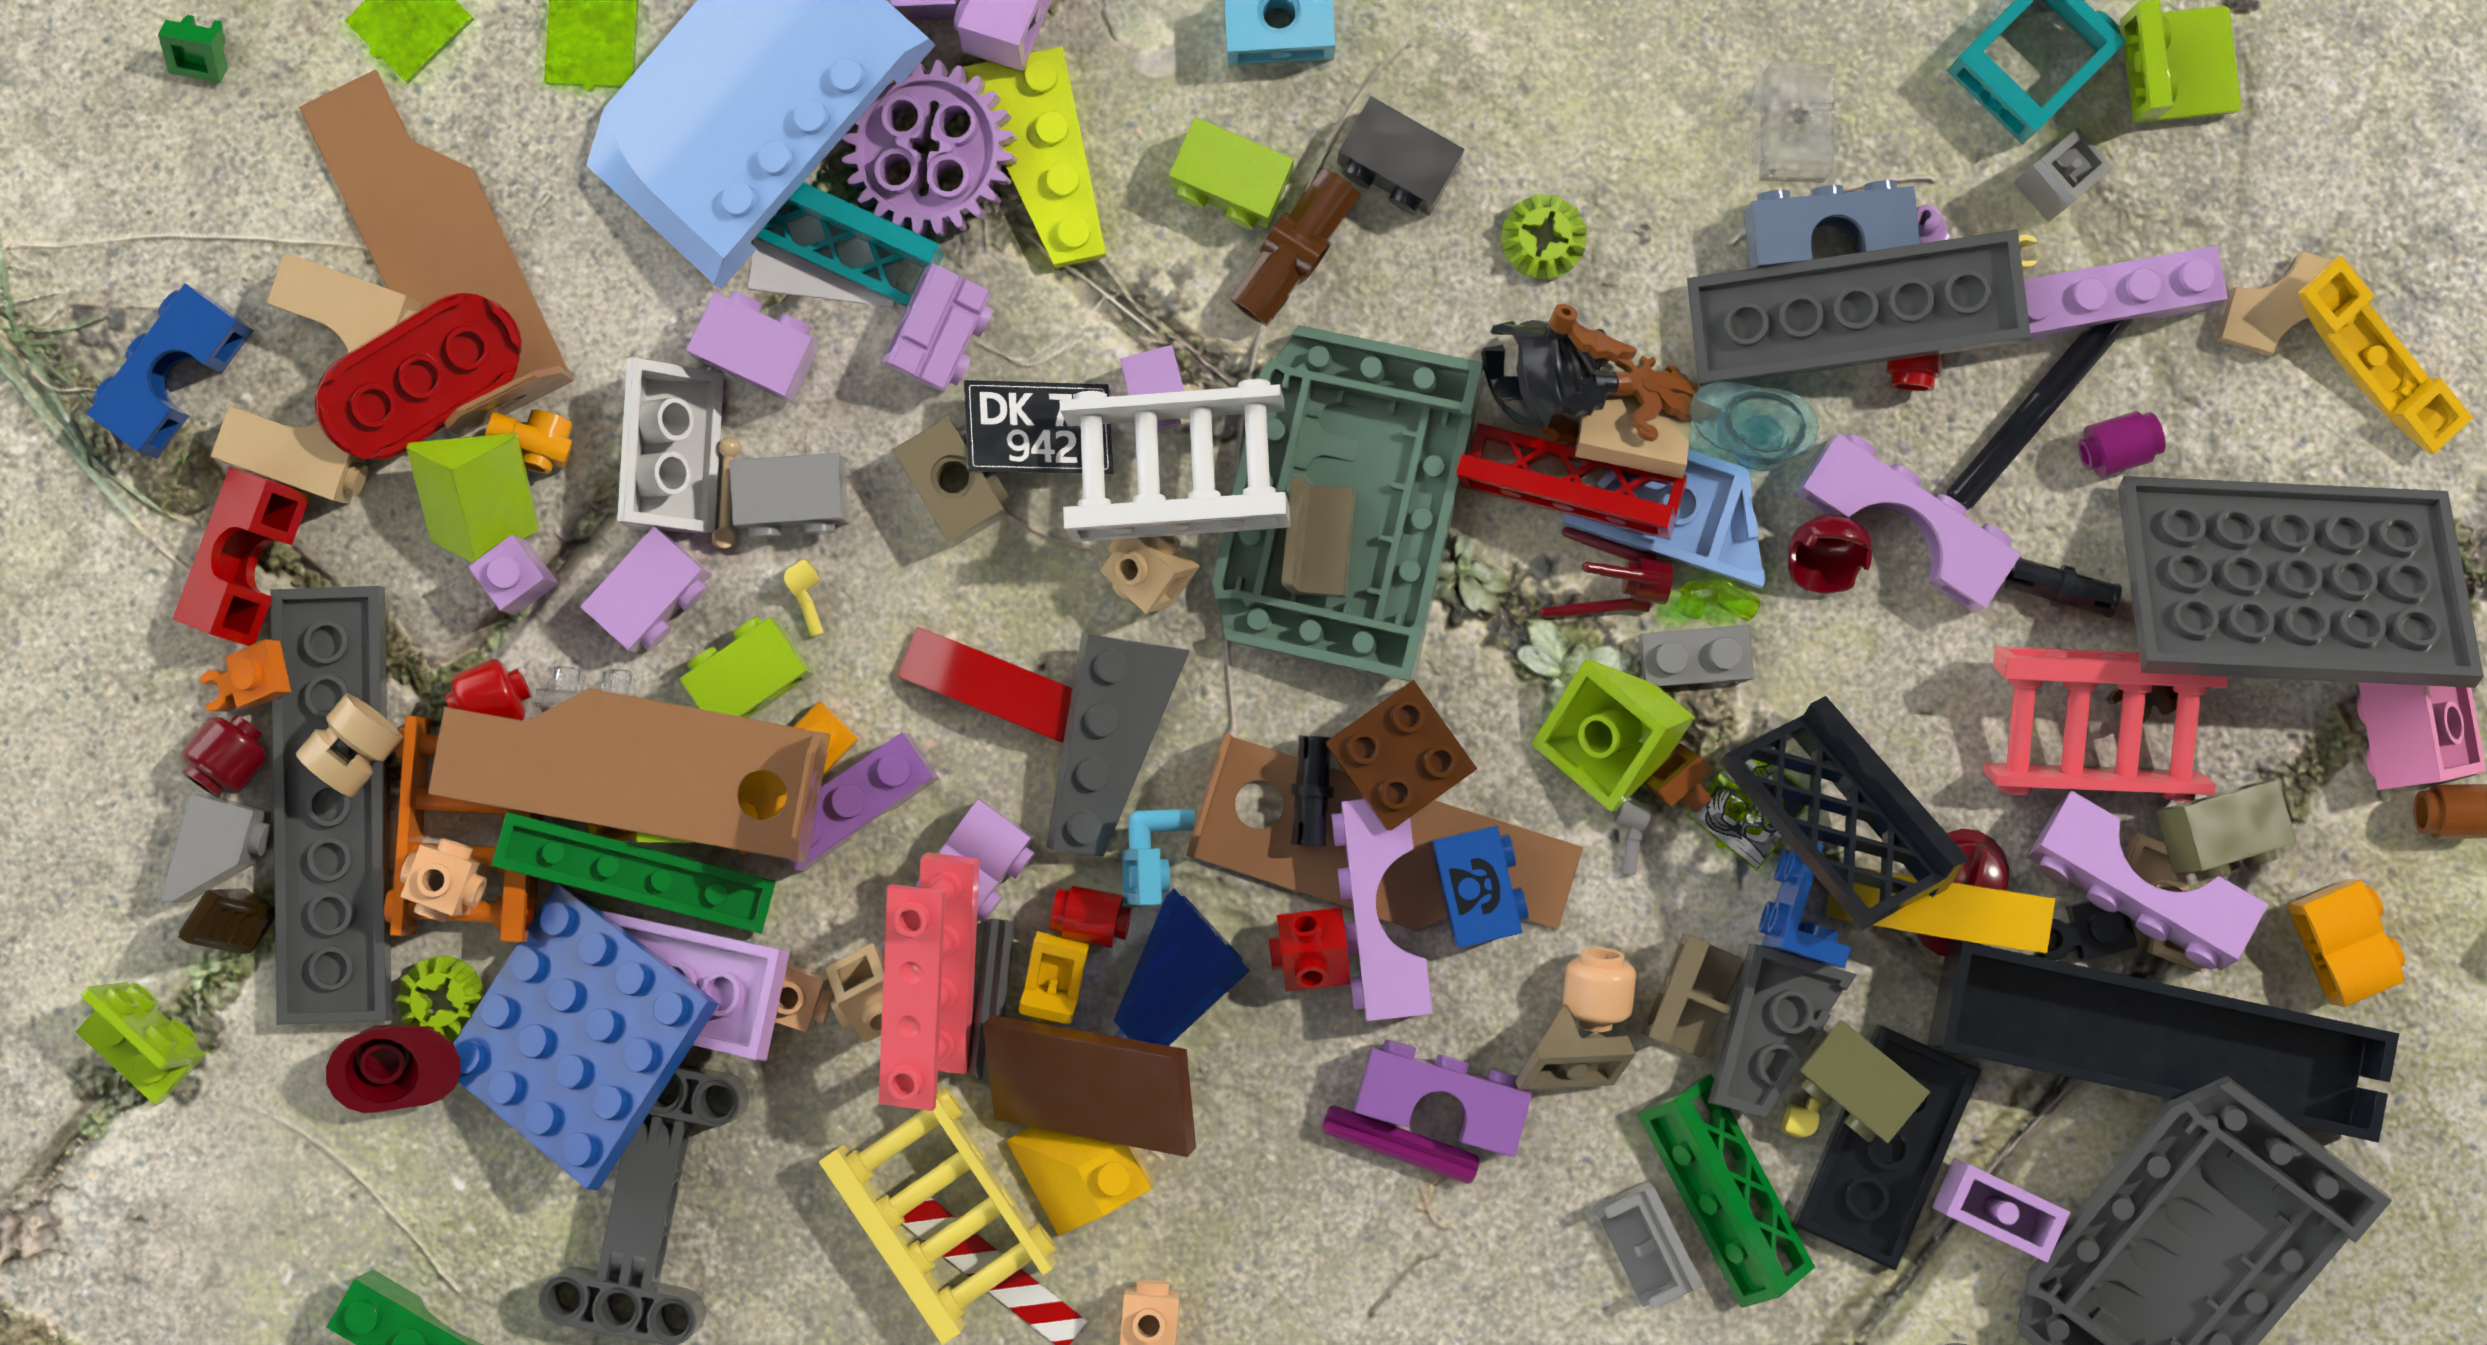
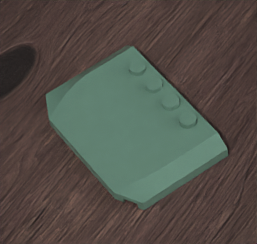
M1298 325L1292 332V338L1275 359H1270L1261 370L1259 379L1267 380L1271 385L1280 384L1285 411L1266 412L1270 486L1274 487L1276 492H1285L1288 503L1292 477L1304 478L1310 485L1350 487L1355 489L1356 502L1347 597L1333 598L1293 595L1282 586L1286 528L1223 532L1212 577V585L1224 625L1225 640L1231 643L1411 682L1422 652L1460 486L1456 470L1461 454H1467L1480 398L1484 364L1483 362ZM1246 436L1232 495H1243V489L1248 488Z

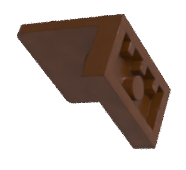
M1414 679L1326 742V747L1387 831L1395 829L1477 770L1475 764Z

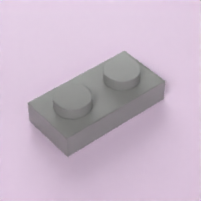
M1750 625L1652 632L1639 635L1643 680L1654 683L1658 687L1754 679Z

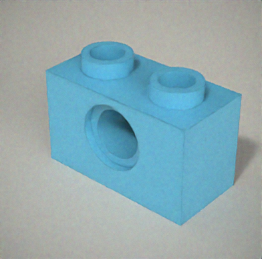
M1224 0L1228 66L1334 60L1335 29L1333 0ZM1274 9H1283L1288 11L1294 20L1288 27L1276 29L1269 26L1264 18Z

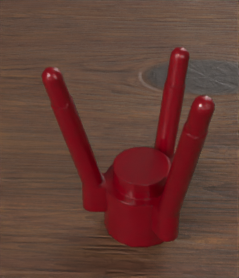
M1564 527L1562 529L1564 537L1632 561H1627L1625 567L1588 561L1584 562L1581 566L1582 570L1587 573L1622 579V593L1630 594L1631 598L1543 607L1539 610L1538 614L1542 618L1625 610L1649 612L1651 603L1667 604L1673 581V564L1668 561L1656 560L1655 554L1637 551L1587 532Z

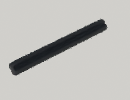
M2133 319L2087 327L1951 485L1946 495L1959 502L1966 510L1973 508Z

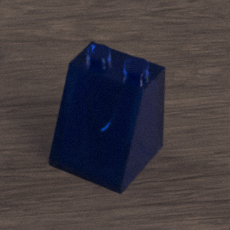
M1175 887L1166 895L1113 1020L1120 1028L1114 1035L1115 1037L1169 1046L1250 971L1249 964L1178 887Z

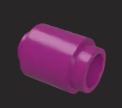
M2133 411L2088 425L2084 428L2083 439L2078 441V452L2084 467L2087 470L2093 469L2102 478L2154 461L2155 455L2164 453L2166 448L2163 428L2157 416L2152 412L2141 414L2139 411Z

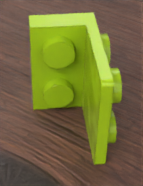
M2160 0L2138 1L2120 19L2122 38L2127 41L2123 45L2133 124L2234 114L2241 109L2230 9L2227 6L2162 12Z
M128 982L89 986L80 995L94 1011L75 1032L154 1105L163 1103L206 1056L195 1044L198 1040L196 1034L188 1026L176 1019L169 1021L155 1008L158 1004L155 996L138 983L132 982L129 984Z

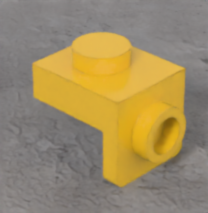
M1037 931L1033 941L1025 988L1018 1012L1022 1015L1031 1016L1036 1021L1045 1024H1071L1080 996L1090 944Z

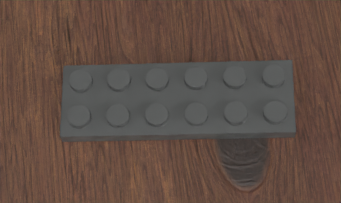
M2018 229L1687 278L1697 376L1700 387L2031 341Z

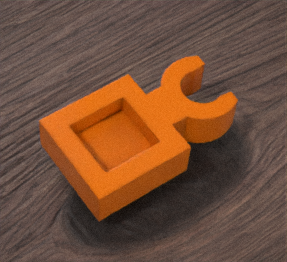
M264 639L225 656L228 671L210 670L200 677L201 684L219 686L217 699L206 704L207 711L230 712L236 708L253 709L291 693L280 640Z

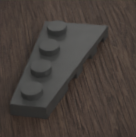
M1087 633L1081 634L1046 847L1057 851L1104 857L1190 650Z

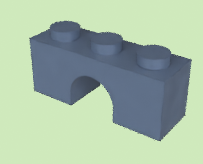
M1896 180L1870 182L1864 185V191L1844 192L1842 185H1826L1812 189L1810 196L1790 197L1789 190L1767 191L1758 194V200L1752 201L1743 212L1749 269L1812 260L1811 236L1814 229L1822 226H1834L1843 230L1852 240L1855 253L1920 244L1914 186L1897 187Z

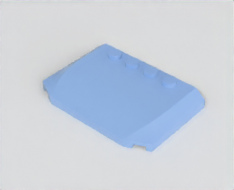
M697 0L603 108L586 166L705 277L722 289L756 251L757 248L751 243L756 235L892 80L900 86L935 47V44L886 0Z

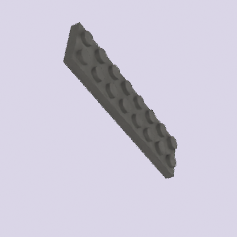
M381 586L270 589V595L272 596L271 640H280L291 693L272 700L277 1025L392 1020L390 923H387L384 917L385 898L390 890L388 757L385 761L374 760L371 763L373 775L354 797H348L319 779L296 756V752L315 729L326 730L329 727L326 716L345 693L352 694L364 701L387 719L385 588ZM342 740L336 745L352 758L358 754Z

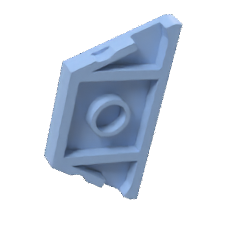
M1688 449L1687 467L1684 472L1688 480L1670 540L1565 514L1563 525L1759 589L1764 585L1765 573L1764 569H1762L1759 551V533L1752 505L1749 468ZM1609 470L1594 487L1614 492L1621 488V485L1613 471ZM1623 474L1627 483L1637 479V477ZM1651 481L1633 491L1637 498L1667 505L1672 486Z

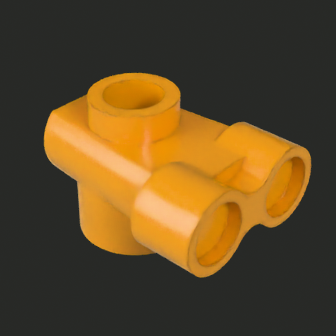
M537 409L531 410L526 424L517 422L515 418L493 411L485 435L517 433L525 468L543 474H550L553 466L565 469L572 449V440L568 439L573 424L562 416Z

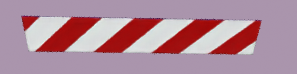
M930 1197L904 1215L905 1222L902 1224L925 1242L957 1218ZM975 1233L944 1254L943 1257L971 1277L1000 1257L1002 1253ZM1022 1269L988 1291L1055 1345H1070L1088 1322Z

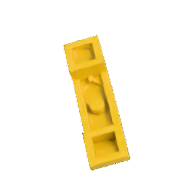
M2336 256L2298 292L2310 321L2346 373L2386 417L2427 453L2436 454L2473 419V416L2442 378H2430L2369 304L2375 297L2343 256Z
M1855 866L1881 874V870ZM1892 873V877L1913 883L1918 882L1911 875ZM1854 882L1853 891L1868 908L1879 903L1880 889ZM1952 882L1947 890L1932 898L1927 894L1873 925L1961 941L2047 953L2056 898ZM1829 893L1825 916L1854 922Z

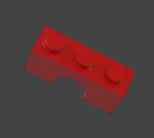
M229 466L172 619L207 634L246 646L255 644L272 600V596L262 593L256 586L255 568L257 561L264 549L274 542H282L292 546L311 495Z

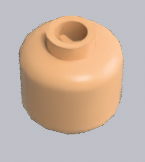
M1591 947L1583 949L1581 956H1577L1568 962L1565 970L1562 1005L1566 1004L1570 1009L1572 1017L1580 1020L1579 1026L1592 1032H1608L1612 1030V1024L1623 1022L1631 1016L1634 1005L1636 970L1630 963L1624 961L1625 955L1610 948Z

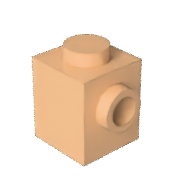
M787 963L775 1023L805 1033L814 1030L816 1022L824 1024L831 1010L829 1000L834 998L833 992L827 991L830 983L828 977Z
M1155 1279L1137 1280L1136 1287H1126L1123 1298L1120 1345H1176L1180 1291L1169 1290V1282Z

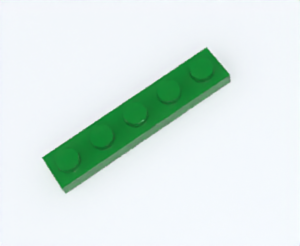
M508 812L505 814L491 864L494 867L760 934L763 932L776 884L774 880Z

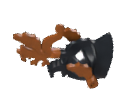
M1567 304L1556 305L1549 321L1530 320L1516 325L1514 321H1509L1492 326L1490 331L1492 334L1513 335L1518 344L1517 376H1504L1506 351L1503 345L1485 347L1481 352L1487 383L1500 408L1514 422L1537 429L1543 435H1550L1556 442L1567 441L1577 445L1579 423L1570 420L1559 412L1568 413L1573 417L1579 415L1591 416L1594 411L1603 410L1607 395L1629 396L1633 394L1636 396L1641 407L1634 412L1632 422L1633 426L1638 430V435L1645 441L1652 442L1657 439V429L1653 425L1647 424V421L1655 419L1662 409L1668 415H1674L1682 422L1692 421L1699 425H1702L1705 421H1718L1722 415V410L1695 400L1696 392L1699 388L1698 384L1689 381L1686 375L1680 373L1678 368L1667 365L1666 370L1661 371V373L1655 372L1651 369L1656 363L1655 358L1647 359L1644 356H1641L1639 360L1641 368L1635 366L1631 361L1637 352L1635 347L1607 336L1602 329L1589 330L1576 321L1578 317L1577 311ZM1609 361H1612L1617 367L1626 372L1597 371H1600L1601 367H1605Z

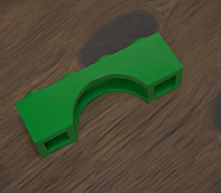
M374 1269L353 1280L326 1328L355 1345H483L442 1323L424 1307L420 1296Z

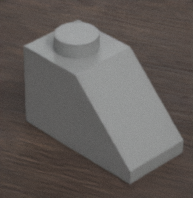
M190 794L160 900L169 903L190 902L204 894L206 890L213 889L256 864L258 855L262 856L270 843L272 826L267 823L271 811L223 798H216L211 795Z

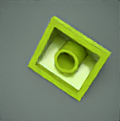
M517 433L421 441L407 444L406 449L431 542L474 563L512 534L525 539L538 532V518Z

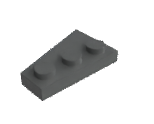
M1749 944L1708 1103L1759 1118H1766L1801 1064L1799 1059L1816 1032L1822 1031L1831 1016L1829 1014L1830 1010L1843 990H1848L1857 974L1761 945Z

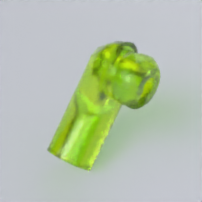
M1725 580L1691 581L1683 585L1678 591L1681 597L1676 602V610L1688 618L1698 620L1703 617L1706 605L1717 606L1745 621H1750L1757 614L1761 601L1759 597Z

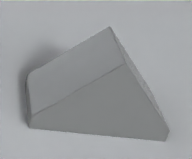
M2076 128L2016 179L2014 184L2043 217L2050 222L2113 167L2080 129Z

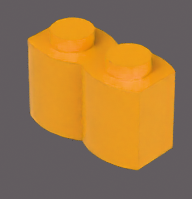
M2346 879L2288 904L2294 927L2309 954L2316 979L2330 1005L2347 1007L2405 982L2401 968L2405 966V956L2398 942L2391 936L2387 937L2383 931L2380 916L2384 914L2383 904L2379 895L2371 886H2365L2362 880Z

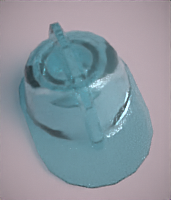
M1714 382L1703 386L1693 396L1690 406L1693 425L1700 435L1716 448L1728 451L1738 464L1751 470H1774L1784 465L1790 458L1807 452L1817 439L1819 423L1815 411L1806 400L1792 392L1733 382Z

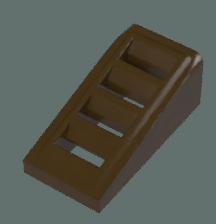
M246 888L206 890L178 932L180 934L178 937L186 943L239 954L251 953L273 922L275 907Z

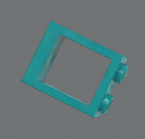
M2015 0L1946 70L2022 145L2127 42L2119 35V27L2109 15L2102 11H2095L2084 0H2043L2096 53L2042 107L1984 52L2035 0Z

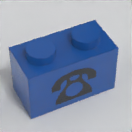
M1491 826L1431 840L1432 852L1455 947L1461 948L1522 934L1520 921L1528 920L1529 915L1522 888L1512 889L1508 868L1516 866L1515 854L1509 834L1500 836L1498 826Z

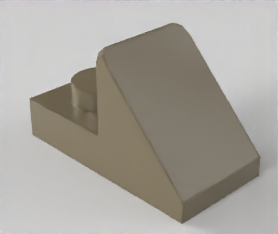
M1564 1004L1544 1033L1515 1082L1518 1090L1615 1085L1636 1054L1629 1036L1605 1037L1595 1034L1581 1038L1570 1009Z

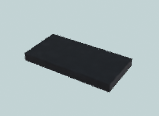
M1877 1024L1870 1043L1923 1085L1930 1093L1889 1143L1883 1142L1876 1136L1869 1144L1844 1123L1850 1113L1841 1108L1792 1224L1896 1271L1981 1073V1069Z

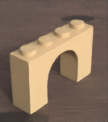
M286 252L283 254L266 301L267 304L326 325L342 339L348 352H351L417 312L422 305L421 302L407 295ZM229 406L211 457L346 504H350L353 495L357 496L361 492L368 474V467L364 465L366 458L352 456L337 448L325 436L319 423L293 427Z

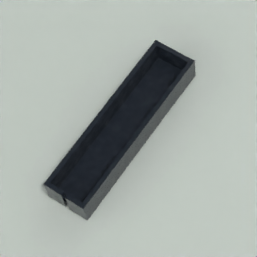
M1948 939L1927 1046L2170 1099H2176L2228 1076L2293 1125L2379 1143L2388 1093L2360 1088L2357 1085L2359 1076L2385 1082L2391 1081L2400 1033L1976 943Z

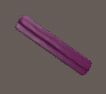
M1332 1105L1327 1109L1322 1123V1131L1326 1135L1467 1184L1473 1182L1479 1168L1480 1158L1476 1154L1336 1105Z

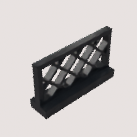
M1827 696L1810 703L1804 715L1726 753L1720 762L1721 766L1861 930L1868 928L1927 894L1933 898L1947 890L1969 860L1966 854ZM1794 738L1810 756L1811 760L1785 753L1786 741ZM1753 759L1773 765L1772 780L1754 775L1744 762ZM1784 768L1810 775L1809 790L1783 783ZM1821 779L1831 781L1846 800L1821 794ZM1782 799L1807 805L1808 820L1804 821L1790 817L1782 807ZM1819 809L1846 816L1845 832L1819 825ZM1857 820L1867 822L1881 838L1882 842L1856 835ZM1818 840L1844 847L1843 863L1826 859L1817 848ZM1855 851L1881 857V874L1855 867ZM1893 861L1902 863L1918 882L1913 883L1892 877ZM1854 882L1880 889L1879 903L1868 908L1853 891Z

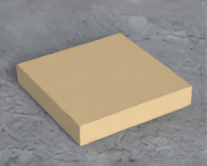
M1633 394L1629 396L1607 395L1603 410H1596L1591 416L1580 415L1576 457L1683 478L1687 467L1691 421L1682 422L1676 416L1668 415L1662 409L1655 419L1647 421V424L1653 425L1657 429V439L1652 442L1645 441L1638 435V430L1633 426L1632 416L1641 407L1636 396Z

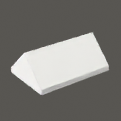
M634 357L627 358L617 522L632 530H650L655 526L662 531L713 533L715 531L724 373Z

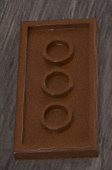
M992 1015L983 1023L995 1120L1188 1157L1195 1150L1196 1140L1187 1049Z

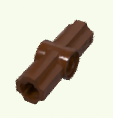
M1323 167L1307 191L1303 193L1290 214L1286 212L1272 228L1259 252H1261V255L1231 295L1230 302L1248 317L1267 327L1285 305L1300 281L1305 282L1317 268L1331 245L1329 240L1357 203L1361 193L1346 179Z

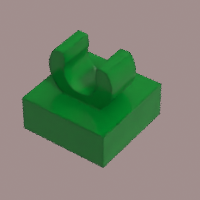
M192 15L185 16L181 22L165 20L158 33L168 73L221 83L228 69L223 50L226 38L222 22L214 20L211 28L197 26L195 17Z

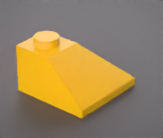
M1028 1127L1006 1140L1058 1237L1109 1214L1153 1188L1154 1181L1135 1147Z

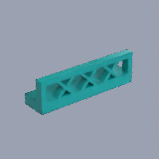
M804 182L784 204L795 209V211L784 214L782 208H780L776 213L777 217L771 219L755 237L907 307L925 266L932 263L940 265L944 256L938 243ZM811 216L820 221L826 239L804 247L794 242L787 223ZM828 225L833 226L843 231L844 233L832 237ZM781 226L785 238L769 230ZM854 238L868 242L874 262L855 269L843 265L836 245ZM876 247H879L887 252H890L893 255L880 259ZM830 248L834 260L817 252ZM907 260L923 269L911 295L890 286L884 267ZM878 270L882 282L865 274Z

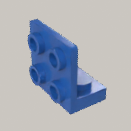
M1817 843V848L1821 853L1823 844ZM1792 848L1791 851L1784 849L1779 857L1774 875V880L1781 882L1775 903L1770 901L1766 903L1759 922L1758 932L1765 934L1762 946L1827 966L1845 968L1851 947L1836 942L1839 932L1813 923L1806 922L1805 924L1800 922L1815 875Z

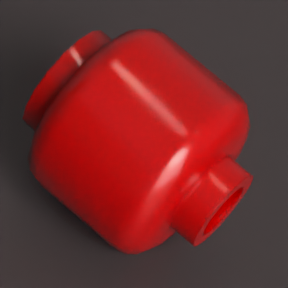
M498 659L487 660L456 674L451 681L452 691L445 694L449 708L520 721L524 720L526 714L523 701L532 697L520 669L516 668L508 671L506 666Z

